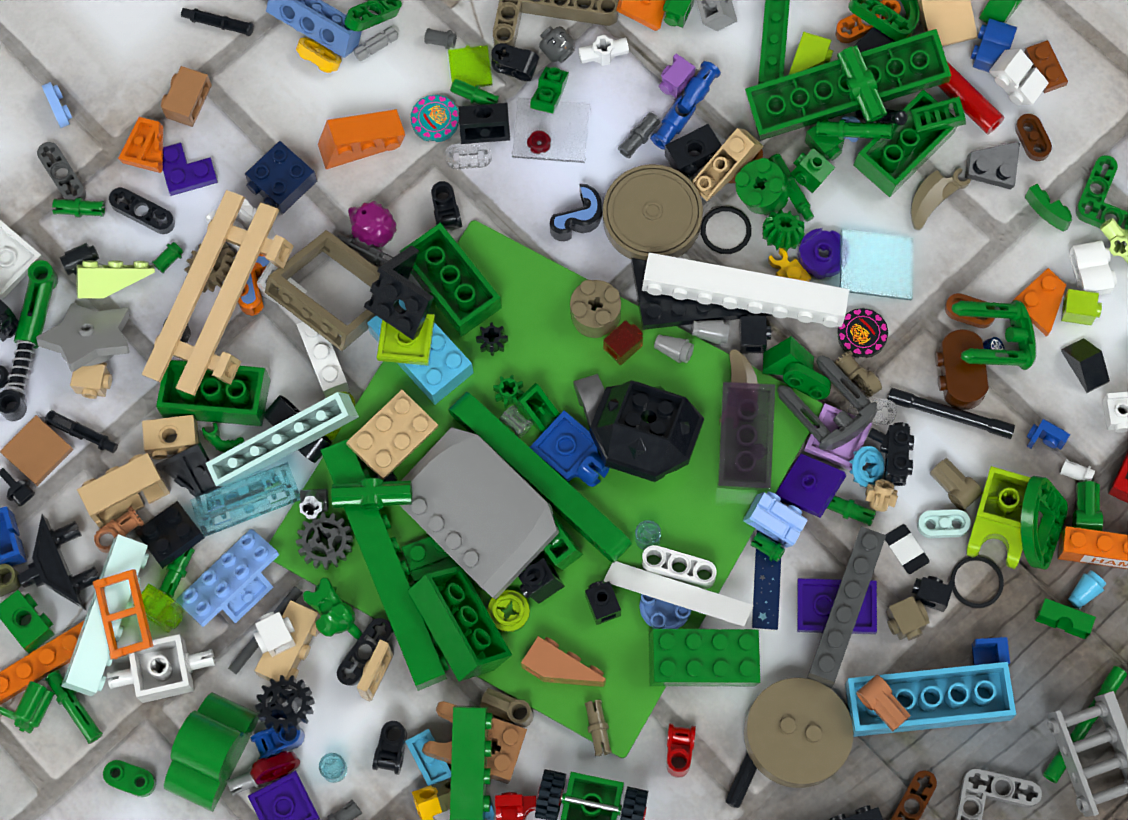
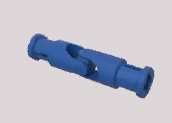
M707 61L701 63L700 71L686 85L683 97L680 96L674 102L663 118L660 129L656 134L653 133L651 135V141L660 149L665 150V145L670 143L676 134H680L694 114L696 104L705 98L713 80L721 75L720 70L713 63ZM676 105L680 113L689 115L685 117L678 115L675 111Z

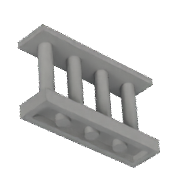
M1114 691L1095 696V706L1063 717L1061 710L1047 713L1048 729L1055 736L1077 795V807L1084 814V817L1098 815L1099 812L1096 805L1128 794V728ZM1098 716L1103 719L1106 727L1105 732L1074 743L1072 742L1067 727ZM1107 742L1112 744L1115 751L1114 758L1082 769L1077 755L1078 752ZM1116 768L1122 770L1125 778L1123 784L1092 795L1086 779Z

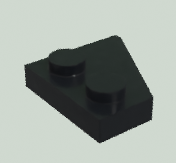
M201 442L155 465L159 471L163 470L174 478V482L179 486L187 488L189 493L198 500H202L224 488L215 485L206 465V462L210 461Z

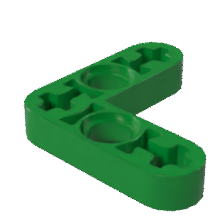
M367 0V2L350 8L344 23L350 30L357 32L373 27L396 17L402 5L401 0ZM368 10L374 11V12H376L378 15L372 14V13L369 12Z
M1104 155L1097 159L1076 207V216L1079 220L1100 228L1106 222L1105 215L1114 214L1118 218L1117 224L1121 226L1123 220H1127L1123 229L1127 230L1128 212L1104 202L1118 168L1117 161L1113 157ZM1107 164L1109 166L1104 178L1100 177L1103 165ZM1095 183L1101 185L1103 193H1093L1090 185ZM1086 206L1091 207L1089 214L1085 213ZM1102 210L1100 218L1097 219L1098 212Z

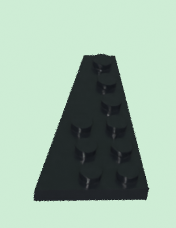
M635 258L631 260L642 330L691 325L693 321L740 319L741 316L751 313L745 309H727L718 304L711 303L706 305L696 300H678L669 295H652L647 291H642L647 261ZM759 313L760 316H773L772 314Z

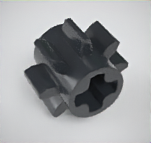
M493 322L486 328L480 327L482 336H477L476 342L483 343L480 347L481 352L487 350L491 353V356H494V352L498 350L504 352L502 343L508 342V336L502 335L504 327L497 328L493 325ZM494 336V342H489L490 337Z

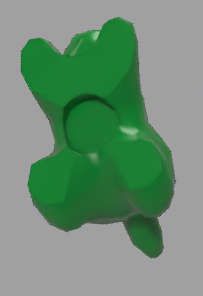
M323 577L320 580V584L315 587V592L305 591L303 593L304 601L320 615V618L315 623L316 628L321 634L331 637L334 634L348 631L357 640L361 637L362 631L354 624L356 620L354 610L350 605L341 600L336 593L337 587H333L328 578Z

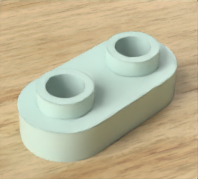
M958 509L926 511L917 522L918 531L926 538L961 537L967 533L971 525L969 515ZM932 522L935 528L928 529L926 523ZM952 522H959L961 527L954 528Z

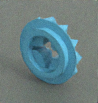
M861 446L858 451L853 452L854 459L849 461L852 464L850 473L854 475L853 481L859 483L860 487H867L868 484L875 485L876 480L882 478L884 459L880 451L875 447ZM866 463H871L872 465H869V467L866 468V471L862 470V467Z

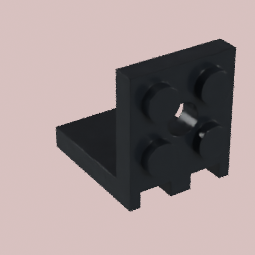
M411 245L378 268L377 272L380 273L377 281L372 283L370 292L373 294L371 299L364 304V308L414 340L419 336L434 297L408 280L420 251ZM399 300H402L405 303V307L407 310L403 309L400 306Z

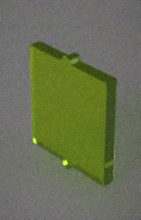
M488 45L466 46L461 49L448 50L452 83L455 79H458L475 87L477 85L480 87L493 85Z

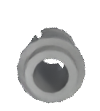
M249 768V772L227 780L228 787L232 791L233 796L254 786L256 788L259 787V784H256L250 775L252 768Z

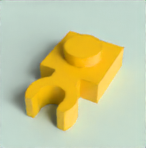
M780 248L778 252L782 257L781 260L777 261L772 255L769 256L768 262L770 266L779 269L775 276L807 282L811 280V276L797 259L791 262L788 261V254L783 248Z

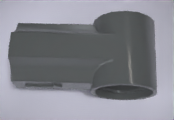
M327 489L300 490V513L304 514L307 519L317 518L319 512H328L329 500Z

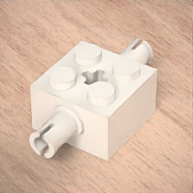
M178 634L152 640L154 647L129 654L130 668L108 672L107 678H110L108 681L110 689L134 684L136 697L142 703L194 692L191 673L196 669L215 666V660H213L215 657L212 649L189 655L185 640ZM163 664L166 668L163 669V672L158 673L160 665Z

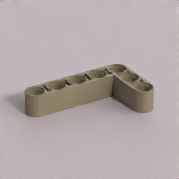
M499 0L493 28L494 46L504 43L515 47L522 13L610 26L618 20L619 12L616 11L618 1ZM562 1L565 4L557 5L556 2ZM587 5L589 7L586 9H582L579 6ZM604 9H612L613 11H611V12H604L603 10H604ZM507 15L513 16L511 19H505L504 17ZM501 37L509 38L506 41L499 40Z

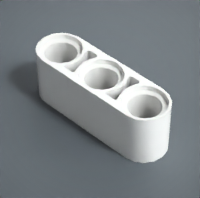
M655 545L647 547L642 555V566L645 571L702 589L710 588L715 582L717 570L715 565L708 560ZM651 555H656L661 559V562L657 565H651L647 562V558ZM677 562L683 563L686 566V570L676 572L672 569V565ZM700 570H707L711 573V578L702 580L698 577L697 573Z

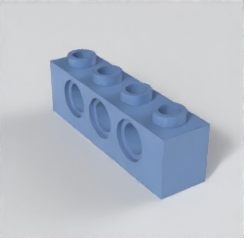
M268 0L267 13L343 58L352 53L354 48L359 45L362 31L350 30L344 23L346 15L322 0Z

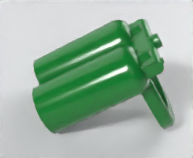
M30 681L16 711L13 712L0 707V714L15 720L14 725L20 728L19 731L32 733L34 728L39 727L55 693L38 683Z

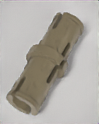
M595 700L594 707L592 701L585 703L590 725L588 726V733L592 735L595 756H602L603 752L604 755L612 753L607 734L609 726L604 720L601 700Z

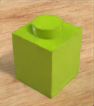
M1068 289L1063 299L1061 321L1092 325L1096 317L1099 318L1101 315L1102 303L1098 302L1099 293Z

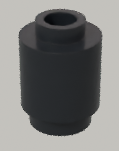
M87 242L64 252L65 255L60 257L68 275L72 273L76 275L77 265H82V261H96L100 259L94 245L89 247Z

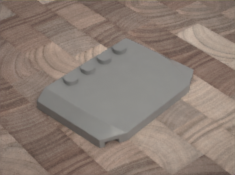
M451 427L401 480L411 481L412 505L400 506L494 599H497L559 533V529L554 521L551 505L477 434Z

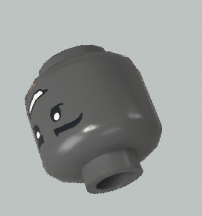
M550 26L540 35L542 40L539 43V48L551 62L559 61L562 63L575 51L573 49L575 45L574 39L561 26L555 29Z

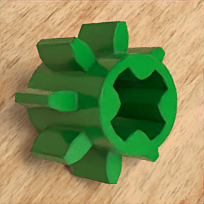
M514 375L507 379L501 376L500 384L493 385V390L498 393L495 396V401L499 402L502 400L504 408H507L510 404H514L517 407L518 398L525 393L519 390L523 387V382H516ZM505 389H509L510 391H513V394H509V392H505Z

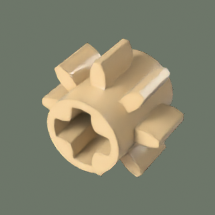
M879 479L876 480L875 485L868 484L865 500L869 501V506L872 509L884 512L887 511L888 506L895 507L898 491L894 490V485L891 482Z

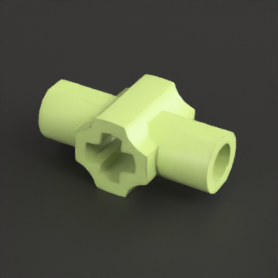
M1111 218L1100 226V230L1111 243L1109 247L1111 254L1123 257L1128 264V229L1120 228L1117 222Z

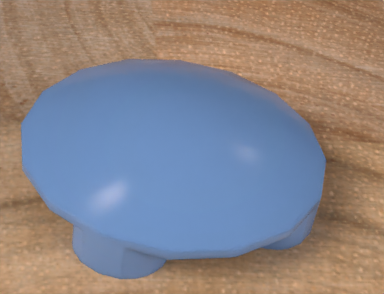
M641 594L639 604L641 616L646 624L654 629H678L690 617V609Z

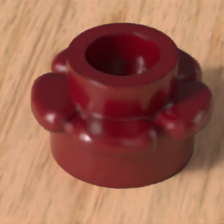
M534 131L527 139V146L531 148L530 150L534 154L546 153L551 147V138L544 131Z

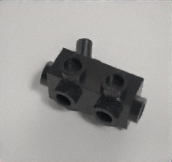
M897 422L889 425L886 434L871 428L868 437L881 443L880 452L885 453L884 480L891 482L894 486H905L908 475H912L913 460H909V450L913 451L914 435H910L909 424Z

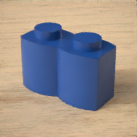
M990 18L987 25L982 24L978 39L982 40L980 46H974L970 58L975 60L973 68L989 72L1004 50L1011 48L1017 27Z

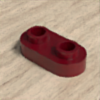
M282 751L274 757L257 760L252 765L250 775L256 784H263L292 773L300 765V760L293 751Z

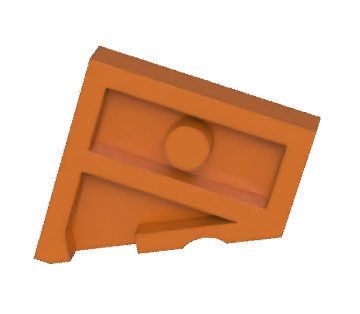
M139 117L118 159L123 164L161 173L163 170V126L161 123Z

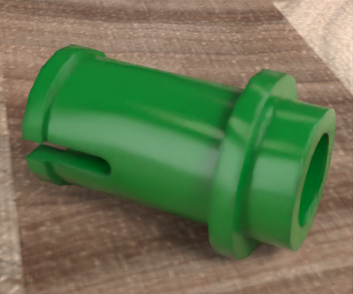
M175 242L167 244V248L152 261V264L161 273H164L178 258H182L181 255L184 251Z
M758 532L754 537L755 541L751 542V546L770 557V561L778 562L786 550L782 547V543H775L761 532Z

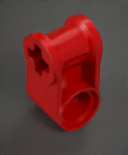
M669 723L666 767L669 774L674 777H683L689 772L692 750H694L696 726L683 728L674 727L673 724ZM680 757L685 760L686 765L678 769L672 765L671 761L674 758Z

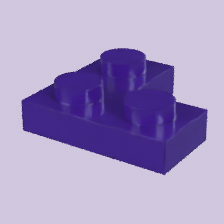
M181 143L163 147V173L170 196L218 183L211 157L187 164Z

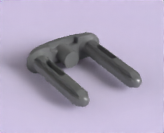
M821 355L816 360L818 368L857 409L859 415L852 419L845 410L841 411L833 419L840 429H836L831 433L790 387L780 385L777 388L779 399L820 443L819 448L829 451L848 443L865 430L874 419L878 408L877 403H871L830 358Z

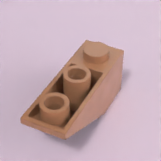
M538 636L521 662L522 669L543 682L604 687L606 684V678L603 677L604 673L593 665H590L589 668L580 663L582 659L570 651L567 654L558 649L559 645L548 637L542 639Z

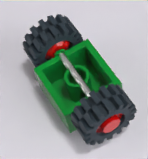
M544 770L537 796L535 818L557 820L560 806L564 804L561 820H617L620 814V820H645L648 790L627 786L622 808L620 803L624 789L623 782L571 772L567 792L563 793L566 773Z

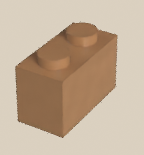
M183 66L180 67L178 73H175L171 79L169 93L163 96L161 108L167 119L191 127L194 126L212 86L208 75Z

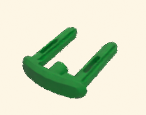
M1015 300L1011 304L959 301L952 305V311L959 316L1009 319L1012 327L1006 329L1005 339L1007 342H1017L1019 345V351L969 348L961 353L962 360L968 364L1019 366L1023 370L1029 369L1036 360L1035 332L1027 308L1021 301Z

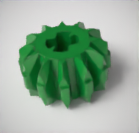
M781 209L778 213L771 212L766 217V220H764L762 226V239L767 240V246L774 245L776 250L783 248L786 252L789 248L796 249L805 234L804 222L800 221L799 215L793 216L791 210L788 213H784Z

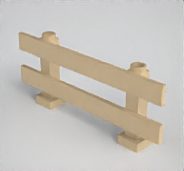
M226 190L213 220L208 224L207 233L160 335L155 339L154 348L142 372L143 376L161 383L167 367L174 356L187 361L176 389L195 396L206 370L212 371L213 376L231 385L241 361L226 352H222L221 356L214 353L259 254L266 256L265 258L273 265L284 269L294 247L281 236L275 235L274 240L267 238L278 215V208L260 202L248 230L233 226V223L245 197ZM225 241L240 246L195 346L180 341Z

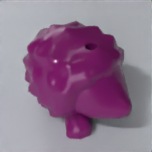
M372 201L348 209L353 238H358L368 246L374 245L375 247H384L393 239L397 231L396 222L389 210L381 204Z

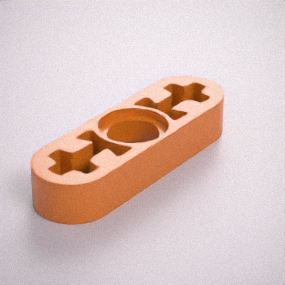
M897 0L880 1L900 15L901 6ZM852 14L838 22L835 35L840 42L851 43L865 36L873 26L864 25L861 18ZM845 27L847 30L852 29L851 34L847 32L842 33L843 28Z

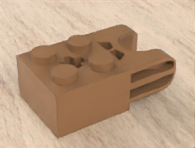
M445 701L438 702L436 707L438 716L453 724V707L457 705ZM493 718L492 730L488 729L487 740H492L496 747L499 748V752L495 750L491 757H487V768H491V779L506 784L510 782L527 729ZM429 741L423 745L422 752L426 756L451 764L452 741L447 743Z

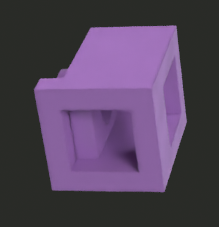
M676 53L673 56V65H668L661 74L660 90L667 95L671 94L677 99L685 90L690 79L695 77L696 67Z

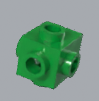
M812 148L807 155L802 152L793 162L797 167L790 174L800 185L813 193L835 167L826 160L823 154Z

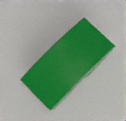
M545 67L539 78L538 88L531 99L530 108L554 114L563 94L569 72L555 67Z
M1038 184L1031 186L1025 196L1029 205L1038 215L1055 228L1063 232L1068 230L1072 222V215L1068 207L1063 206L1060 200L1050 204L1049 195L1045 190H1041Z

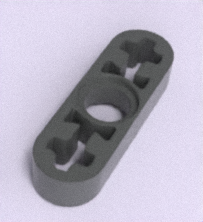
M52 142L40 145L37 150V156L64 199L75 200L76 198H82L84 200L86 191L58 146ZM50 151L57 162L52 164L46 152ZM60 168H65L68 170L67 176L62 179L56 178V171ZM71 183L78 194L76 196L71 194L67 187L68 184Z

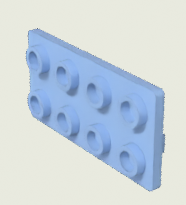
M250 529L176 599V602L202 627L221 610L234 623H237L273 588L261 572L279 556V553L253 529Z

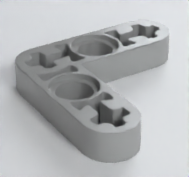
M972 769L962 780L955 820H960L961 818L964 820H982L986 798L1023 807L1035 806L1041 800V788L1032 781L981 769ZM977 775L978 781L987 783L988 778H992L989 792L985 791L987 788L985 785H979L974 789L973 783L969 782V779ZM996 782H1006L1009 785V793L1005 796L999 795L995 790ZM1015 784L1019 785L1018 791H1026L1028 787L1031 788V793L1035 794L1036 797L1027 801L1025 795L1018 793L1016 799L1012 798L1015 792ZM966 801H973L977 804L978 812L976 815L970 816L964 812L963 805Z

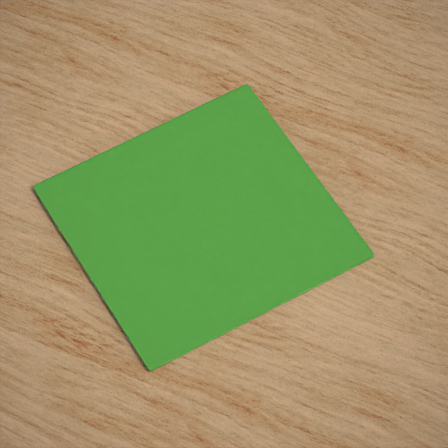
M476 220L471 221L457 244L501 297L502 309L462 337L433 301L428 314L435 315L437 326L469 359L474 373L434 405L396 362L383 361L355 405L359 417L341 427L332 445L350 439L396 394L403 390L439 426L392 471L397 477V481H401L451 427L468 432L448 411L465 392L474 396L527 446L530 447L540 437L541 433L518 412V406L510 404L507 408H504L502 400L499 402L495 401V396L498 393L493 390V385L500 384L501 376L507 379L514 375L516 382H523V387L519 389L523 392H526L532 385L537 383L560 414L563 411L567 412L589 432L583 406L579 405L573 381L598 374L604 389L610 386L621 385L630 380L652 387L661 386L665 391L686 397L704 417L703 426L689 464L665 475L664 478L656 482L610 468L605 478L601 475L598 476L601 482L594 487L588 486L578 477L571 479L569 484L618 527L632 542V545L616 560L617 562L644 570L642 555L644 550L652 545L708 560L715 565L717 573L713 586L705 590L719 594L755 530L754 527L743 521L757 494L762 492L776 493L810 433L778 397L777 388L780 385L790 386L768 374H762V371L753 367L758 382V401L755 412L741 411L738 415L739 424L736 429H733L734 421L731 418H726L723 426H720V416L725 412L731 384V364L728 353L696 336H691L690 333L677 326L642 330L639 307L620 297L621 319L617 328L613 332H609L599 338L584 336L578 332L572 322L570 300L574 290L584 280L588 279ZM491 322L497 328L503 326L504 332L502 335L508 336V342L502 343L504 352L498 350L494 352V356H491V353L487 350L481 352L480 347L483 343L476 342V337L482 336L480 327L486 328L490 326ZM658 335L688 339L689 343L694 344V350L688 363H678L659 350L654 349ZM490 337L489 342H494L495 337ZM790 387L807 407L819 417L823 404ZM505 389V392H509V394H513V391H510L509 389ZM322 458L303 490L327 489L329 511L324 513L326 518H330L331 514L334 513L336 521L341 518L345 520L343 527H350L351 532L348 535L354 539V542L348 543L352 548V552L344 553L347 558L346 561L337 560L339 565L337 568L333 563H330L328 570H325L323 564H320L318 569H315L313 561L309 564L305 563V556H300L298 552L302 547L297 546L296 540L302 538L298 535L297 531L305 530L303 521L310 524L312 520L307 519L304 514L300 513L299 494L269 542L279 553V556L273 562L315 586L320 584V580L323 577L328 578L332 586L337 587L336 593L343 602L373 619L383 618L389 621L344 507L333 508L331 488L334 483L325 460ZM359 460L361 468L367 467L370 477L375 478L376 473L364 461ZM400 505L384 506V508L379 509L380 515L386 513L391 528L387 529L389 537L396 538L401 550L396 553L399 561L405 560L406 562L401 547L430 537V535ZM552 509L553 514L583 555L566 569L561 570L555 566L543 549L529 564H535L542 558H545L554 566L565 587L540 604L532 598H526L530 612L529 619L524 626L514 632H502L498 629L512 656L494 671L476 677L517 700L526 701L534 710L593 742L591 733H588V726L590 725L585 703L592 701L594 707L595 700H601L604 720L609 726L607 734L612 754L623 759L629 754L666 686H650L649 633L654 628L646 624L641 616L639 607L641 594L612 584L611 586L621 608V616L596 625L585 598V590H588V586L595 582L603 581V583H606L604 579L612 562ZM319 512L317 519L321 518V512ZM323 526L328 529L334 528L332 526ZM314 530L310 534L308 540L312 539L313 534L315 532ZM320 533L322 543L329 549L328 540ZM341 542L337 544L335 552L340 548ZM321 553L315 554L320 557H327V555ZM651 555L647 558V562L651 565H657L661 562V559L656 555ZM677 562L672 565V569L676 572H683L686 570V566L683 563ZM700 570L697 573L698 577L702 580L711 578V573L707 570ZM410 572V575L406 576L409 585L415 584ZM466 573L487 610L492 597ZM517 577L506 590H513L524 596L519 587L522 585V582ZM512 601L507 609H500L505 614V621H507L510 615L516 614L513 611ZM691 610L690 617L686 623L678 629H699L706 614ZM538 636L542 639L548 637L559 645L558 649L567 654L570 651L582 659L580 663L588 668L590 665H593L604 673L603 677L606 678V684L604 687L543 682L522 669L521 662ZM439 646L435 647L437 654L442 656L443 653Z

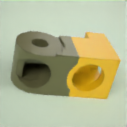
M446 779L411 792L421 820H434L433 816L450 809L451 779Z

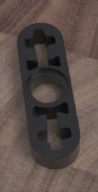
M122 187L115 188L109 194V202L116 212L159 234H168L174 229L175 220L170 211ZM124 196L127 203L131 204L130 208L124 202L118 204L116 199H121ZM144 205L149 208L148 213L144 216H137L135 214L139 206ZM154 214L160 220H164L166 217L168 223H162L160 226L158 220L153 218Z
M377 618L368 625L337 669V678L342 684L354 686L359 683L363 675V669L369 659H361L358 655V650L362 645L367 644L372 648L373 655L376 645L366 640L368 636L372 639L377 634L375 627L377 625L383 626L385 624L384 630L387 633L385 636L379 635L375 641L383 640L388 643L394 632L389 621ZM353 657L357 662L364 664L362 669L360 666H356L353 671L356 675L354 679H344L346 677L344 670L346 668L352 669L355 665L354 662H351Z

